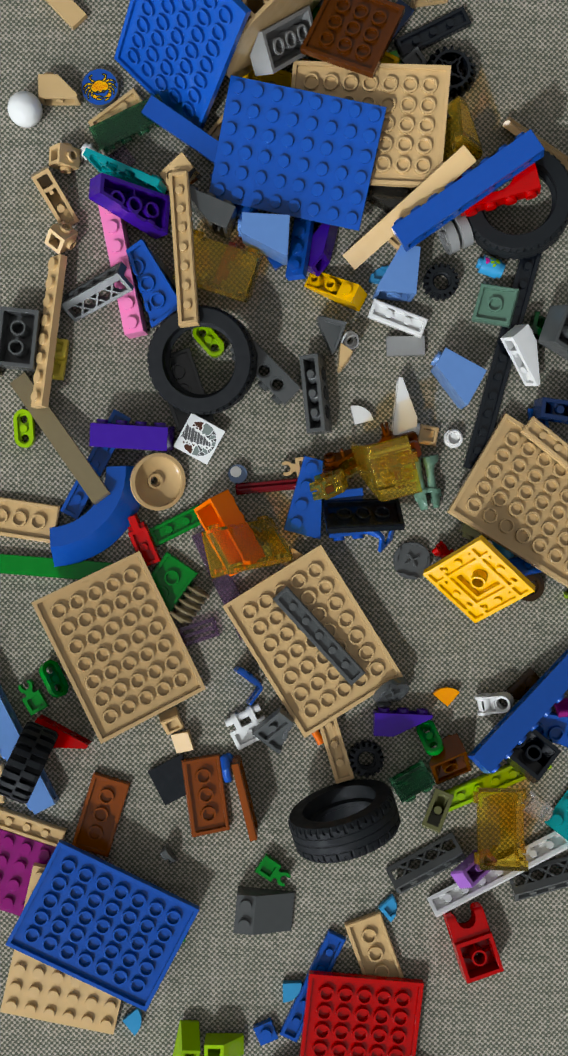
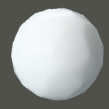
M19 91L12 95L8 101V114L16 125L30 128L40 122L43 108L39 98L33 93Z

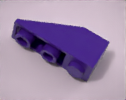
M322 223L313 234L307 269L311 274L317 277L320 276L330 263L339 227Z
M378 707V709H373L372 732L374 736L394 737L432 719L433 715L425 708L409 711V708L398 707L397 710H390L389 707Z

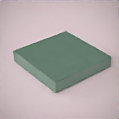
M481 283L472 321L510 328L520 290L518 288Z

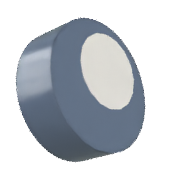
M233 465L228 471V477L233 483H243L247 478V470L242 465Z

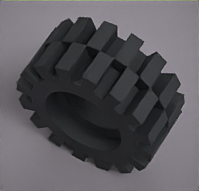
M440 263L439 265L435 264L427 271L423 279V289L426 290V295H430L429 298H435V301H439V299L444 301L455 293L459 286V279L457 278L458 272H454V267L451 269L449 264L444 266V263ZM442 275L447 278L448 286L445 289H438L434 285V278L436 276Z
M361 740L360 743L356 742L349 752L350 766L361 777L362 775H365V777H369V775L375 776L374 773H379L380 768L383 767V753L374 741ZM368 751L373 754L374 759L371 764L363 765L359 762V756L362 752Z

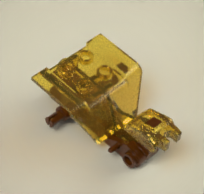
M385 422V427L383 423L380 424L382 437L379 441L366 445L354 443L350 445L351 449L343 450V448H340V452L326 453L323 458L325 468L322 469V474L315 475V482L309 484L310 491L317 490V492L312 493L313 499L328 500L345 492L348 488L347 479H352V476L358 473L380 501H388L422 492L415 465L416 462H419L418 457L422 454L416 432L411 431L393 437L389 423Z

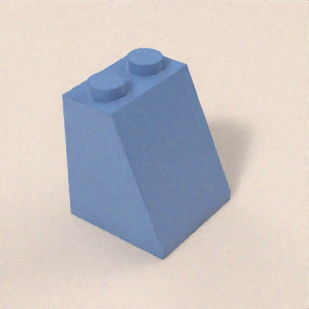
M242 212V219H238V237H242V243L283 265H287L290 215Z
M402 245L400 246L373 293L372 299L411 302L417 292L421 246H414L407 252Z
M445 348L442 352L438 351L430 363L433 366L431 373L459 409H463L469 404L487 371L448 348Z

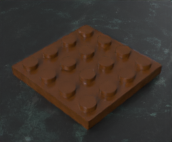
M324 0L300 48L301 54L374 78L402 20L405 6L388 0Z

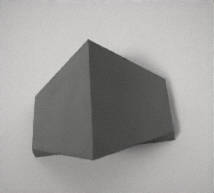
M319 316L316 319L317 325L330 355L333 356L347 322Z

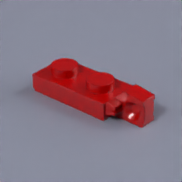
M137 513L130 515L128 521L131 526L128 527V535L135 551H140L147 566L160 562V555L144 521L140 522Z

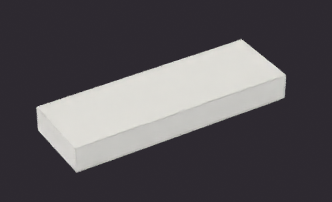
M375 298L367 317L418 338L422 337L428 321L427 318Z

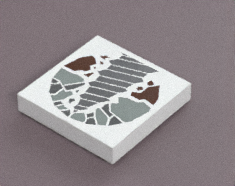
M191 413L173 447L207 465L225 430Z

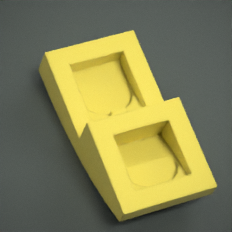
M57 338L52 379L64 381L69 340Z

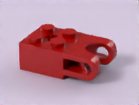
M478 901L470 905L471 917L465 923L457 922L456 917L451 911L443 914L461 974L467 984L504 971L485 912Z

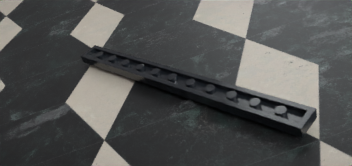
M542 253L518 260L511 288H518L520 293L510 328L500 327L464 459V468L472 469L493 433L512 360L500 338L515 325L523 324Z

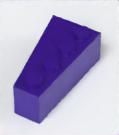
M100 173L90 179V200L154 239L168 234L169 195L104 173Z
M96 419V422L90 423L89 446L155 451H170L174 449L175 426H166V423L154 422V425H147V422L135 421V424H127V420H116V423H108V419Z

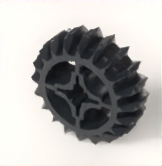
M453 45L450 46L449 50L446 46L442 48V51L437 49L435 54H431L426 62V65H451L450 84L452 85L449 87L448 100H450L451 96L456 100L458 95L463 97L465 91L469 92L476 76V71L474 70L476 65L471 63L473 60L472 56L467 57V50L463 53L460 52L461 47L454 50ZM459 66L462 68V70H463V72H464V77L462 76V73H461V72L459 71V69H458Z

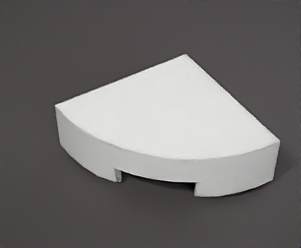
M358 405L350 406L354 425L374 420L366 408Z

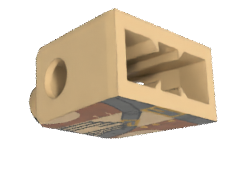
M183 152L160 172V176L164 180L163 184L167 187L165 194L169 192L168 173L188 170L190 184H193L202 177Z

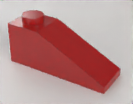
M43 714L37 717L35 723L58 733L59 736L53 748L87 749L92 742Z

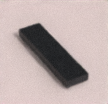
M462 6L395 39L394 44L401 58H403L415 46L422 51L470 27L471 21Z

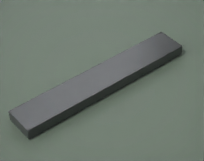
M288 586L272 598L351 686L366 673Z

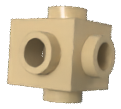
M61 142L49 147V167L58 169L64 174H70L72 171L79 169L81 163L80 149L73 147L70 143Z
M62 221L58 224H53L49 228L44 243L57 254H62L75 247L79 232L72 228L70 224Z

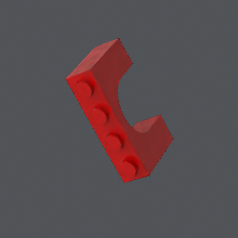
M532 164L516 175L506 188L492 192L461 214V217L465 215L466 217H471L482 210L492 211L497 206L503 204L507 206L513 205L517 200L524 198L530 200L537 197L541 191V184L536 164ZM460 175V176L455 180V182H456L457 180H459L460 178H462V175Z

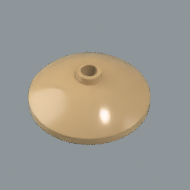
M151 453L141 458L134 466L130 477V487L136 501L143 507L155 511L165 510L175 505L183 495L186 484L185 473L181 464L173 456L165 453ZM153 477L155 478L154 484L151 483Z

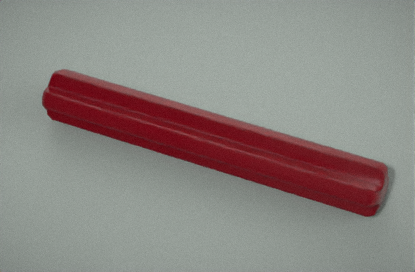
M297 478L237 483L235 485L236 494L295 489Z

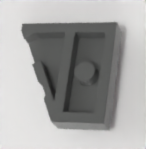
M279 707L252 729V734L276 753L280 754L282 745L288 737V732L293 726V717Z

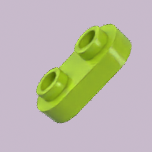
M193 328L194 339L209 356L217 358L224 353V343L212 328ZM201 331L206 332V335L204 337H201L199 335ZM217 345L219 349L213 351L212 346Z
M20 409L13 416L14 439L18 446L29 448L34 445L36 440L35 422L28 410ZM24 416L28 418L26 423L22 422ZM25 435H28L29 440L27 442H24L23 440Z

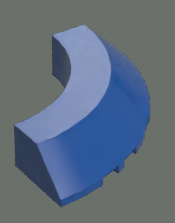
M107 466L104 484L111 494L98 504H94L79 519L66 525L50 527V548L54 567L80 563L96 556L113 545L130 527L128 517L136 514L141 506L134 498L130 487V477L134 466Z

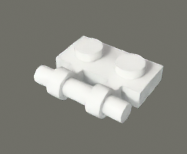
M259 703L253 706L249 705L245 707L246 710L238 714L233 713L230 715V718L224 720L227 727L234 724L236 728L230 732V735L238 751L259 740L252 734V729L266 719L265 715L257 718L255 714L261 710ZM250 717L251 722L242 726L240 721Z

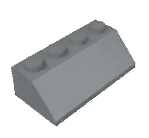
M310 6L303 7L258 33L250 54L255 76L274 74L305 56L301 54L300 48L313 23Z

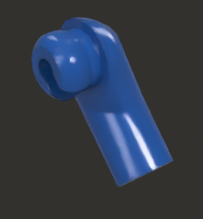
M229 752L222 754L220 757L223 780L226 783H230L233 780L230 765L233 755Z

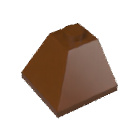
M457 733L447 735L442 739L444 744L443 751L438 755L432 756L429 762L436 785L471 771L467 752Z

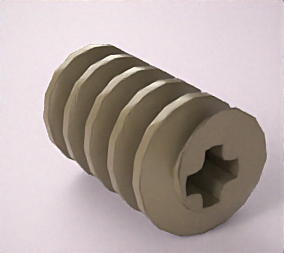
M194 584V587L187 586L190 593L183 592L186 599L179 598L181 606L174 605L177 611L169 612L177 621L187 626L186 623H192L190 616L196 617L197 614L194 610H201L199 604L206 603L203 597H210L205 590Z

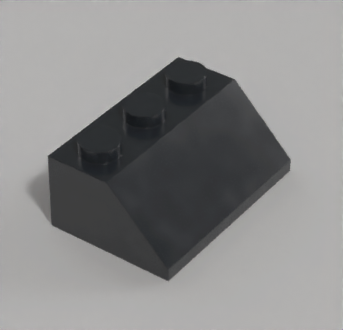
M537 730L529 731L525 735L527 737L526 740L520 745L517 744L512 749L514 752L509 758H504L506 762L533 784L541 779L561 752L558 747Z

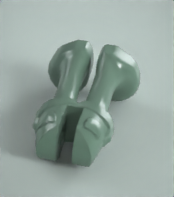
M438 454L422 457L428 487H425L421 458L403 461L404 467L411 469L416 483L414 498L421 511L428 510L426 495H430L433 508L440 507L442 494L441 489L437 488L434 471L435 464L439 461Z

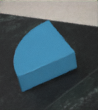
M382 266L371 274L368 283L379 284L389 266Z
M390 894L378 905V908L390 922L394 920L397 912V902L393 894Z
M302 980L283 981V1003L289 1002L298 996L302 987Z
M137 1007L123 1017L122 1020L134 1036L139 1031L142 1023V1012Z

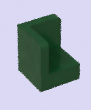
M535 311L532 314L529 324L537 340H539L546 317L540 316L539 311Z

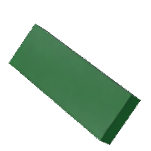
M200 504L150 528L149 532L156 547L201 525L193 510Z

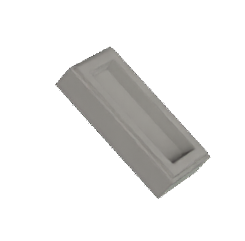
M386 336V357L425 355V336L421 338L416 336Z

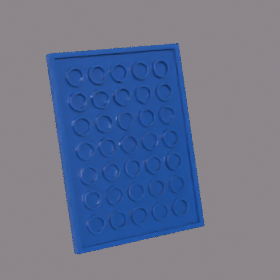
M130 0L114 59L151 95L203 130L251 9L241 0Z
M231 75L209 192L214 194L217 199L222 201L226 199L235 205L360 231L387 107Z
M60 839L5 945L146 1011L195 920L200 906Z

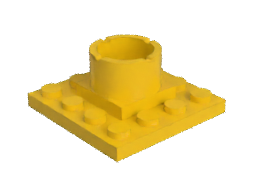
M483 535L424 569L423 576L474 623L535 592L536 587Z

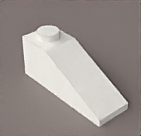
M529 324L515 325L500 339L524 385L538 386L540 385L537 340Z
M399 377L396 381L391 426L393 437L411 431L419 435L420 423H417L418 418L403 377Z

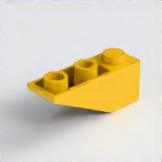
M323 272L318 277L310 273L304 287L356 311H360L368 295L359 284Z

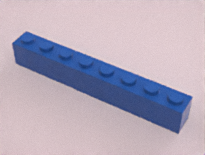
M531 129L526 133L521 132L512 143L501 146L496 154L492 157L484 158L475 169L467 170L463 173L462 178L447 184L444 188L445 190L439 194L431 195L425 204L414 207L408 216L397 219L391 227L394 235L407 252L544 157V147Z
M568 648L467 755L483 773H495L501 766L500 762L513 754L514 751L512 749L517 744L520 745L526 740L527 737L525 735L539 726L540 723L538 721L551 713V707L563 700L565 697L564 693L568 690Z

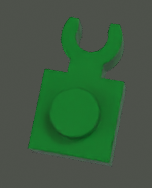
M32 679L27 680L29 684L28 689L24 688L23 684L18 685V689L26 695L22 701L32 716L48 707L49 703L41 689L34 690V682Z
M266 853L255 868L256 873L270 882L273 878L277 879V883L283 887L285 886V881L281 877H291V873L288 870H280L282 866L280 862Z

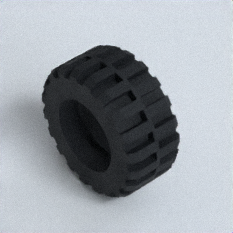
M33 721L26 723L1 774L0 795L22 804L28 803L59 736L56 731Z

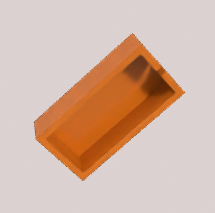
M229 490L209 498L193 509L230 577L265 559L262 548L255 540L252 530L248 527L243 513L239 510Z

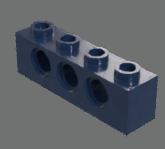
M547 397L534 400L533 416L542 421L568 424V401Z

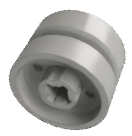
M461 214L437 230L442 246L449 255L460 251V247L465 249L474 244L473 232L466 216L461 217Z

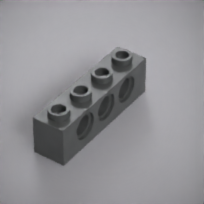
M253 340L257 352L255 378L259 381L258 385L265 392L268 390L273 395L271 398L277 405L282 404L285 407L301 391V388ZM232 347L230 349L232 353L230 357L235 361V353ZM262 367L270 370L267 376L259 374V370ZM275 381H281L283 387L280 390H276L272 387V384Z
M319 353L299 356L307 433L313 435L332 433L325 356Z

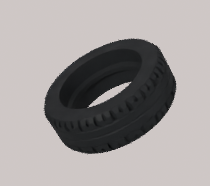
M544 151V157L535 162L539 179L548 186L552 197L550 213L539 228L529 233L513 235L495 229L487 220L484 210L479 211L474 216L466 217L471 226L476 244L483 250H486V252L499 258H511L512 260L536 256L537 253L540 254L547 250L563 234L568 223V171L561 164V161L554 155H551L550 152ZM497 152L492 153L489 157H492Z
M198 305L200 326L184 328L178 326V311L170 314V317H166L160 323V327H157L153 334V339L150 340L147 363L149 364L148 371L149 376L152 378V384L168 404L183 412L204 415L228 410L244 398L256 376L257 352L250 333L238 319L216 307ZM197 327H209L221 332L230 341L235 353V368L231 379L223 388L211 394L201 395L189 392L176 381L171 370L170 357L175 342L182 334Z
M372 779L345 781L322 788L295 805L288 819L297 852L305 859L316 863L343 862L369 854L390 841L398 831L401 822L392 789L385 783Z

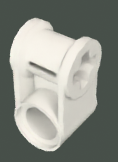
M508 692L481 693L474 696L478 704V716L505 713L514 703L513 696ZM499 699H505L508 706L501 705Z

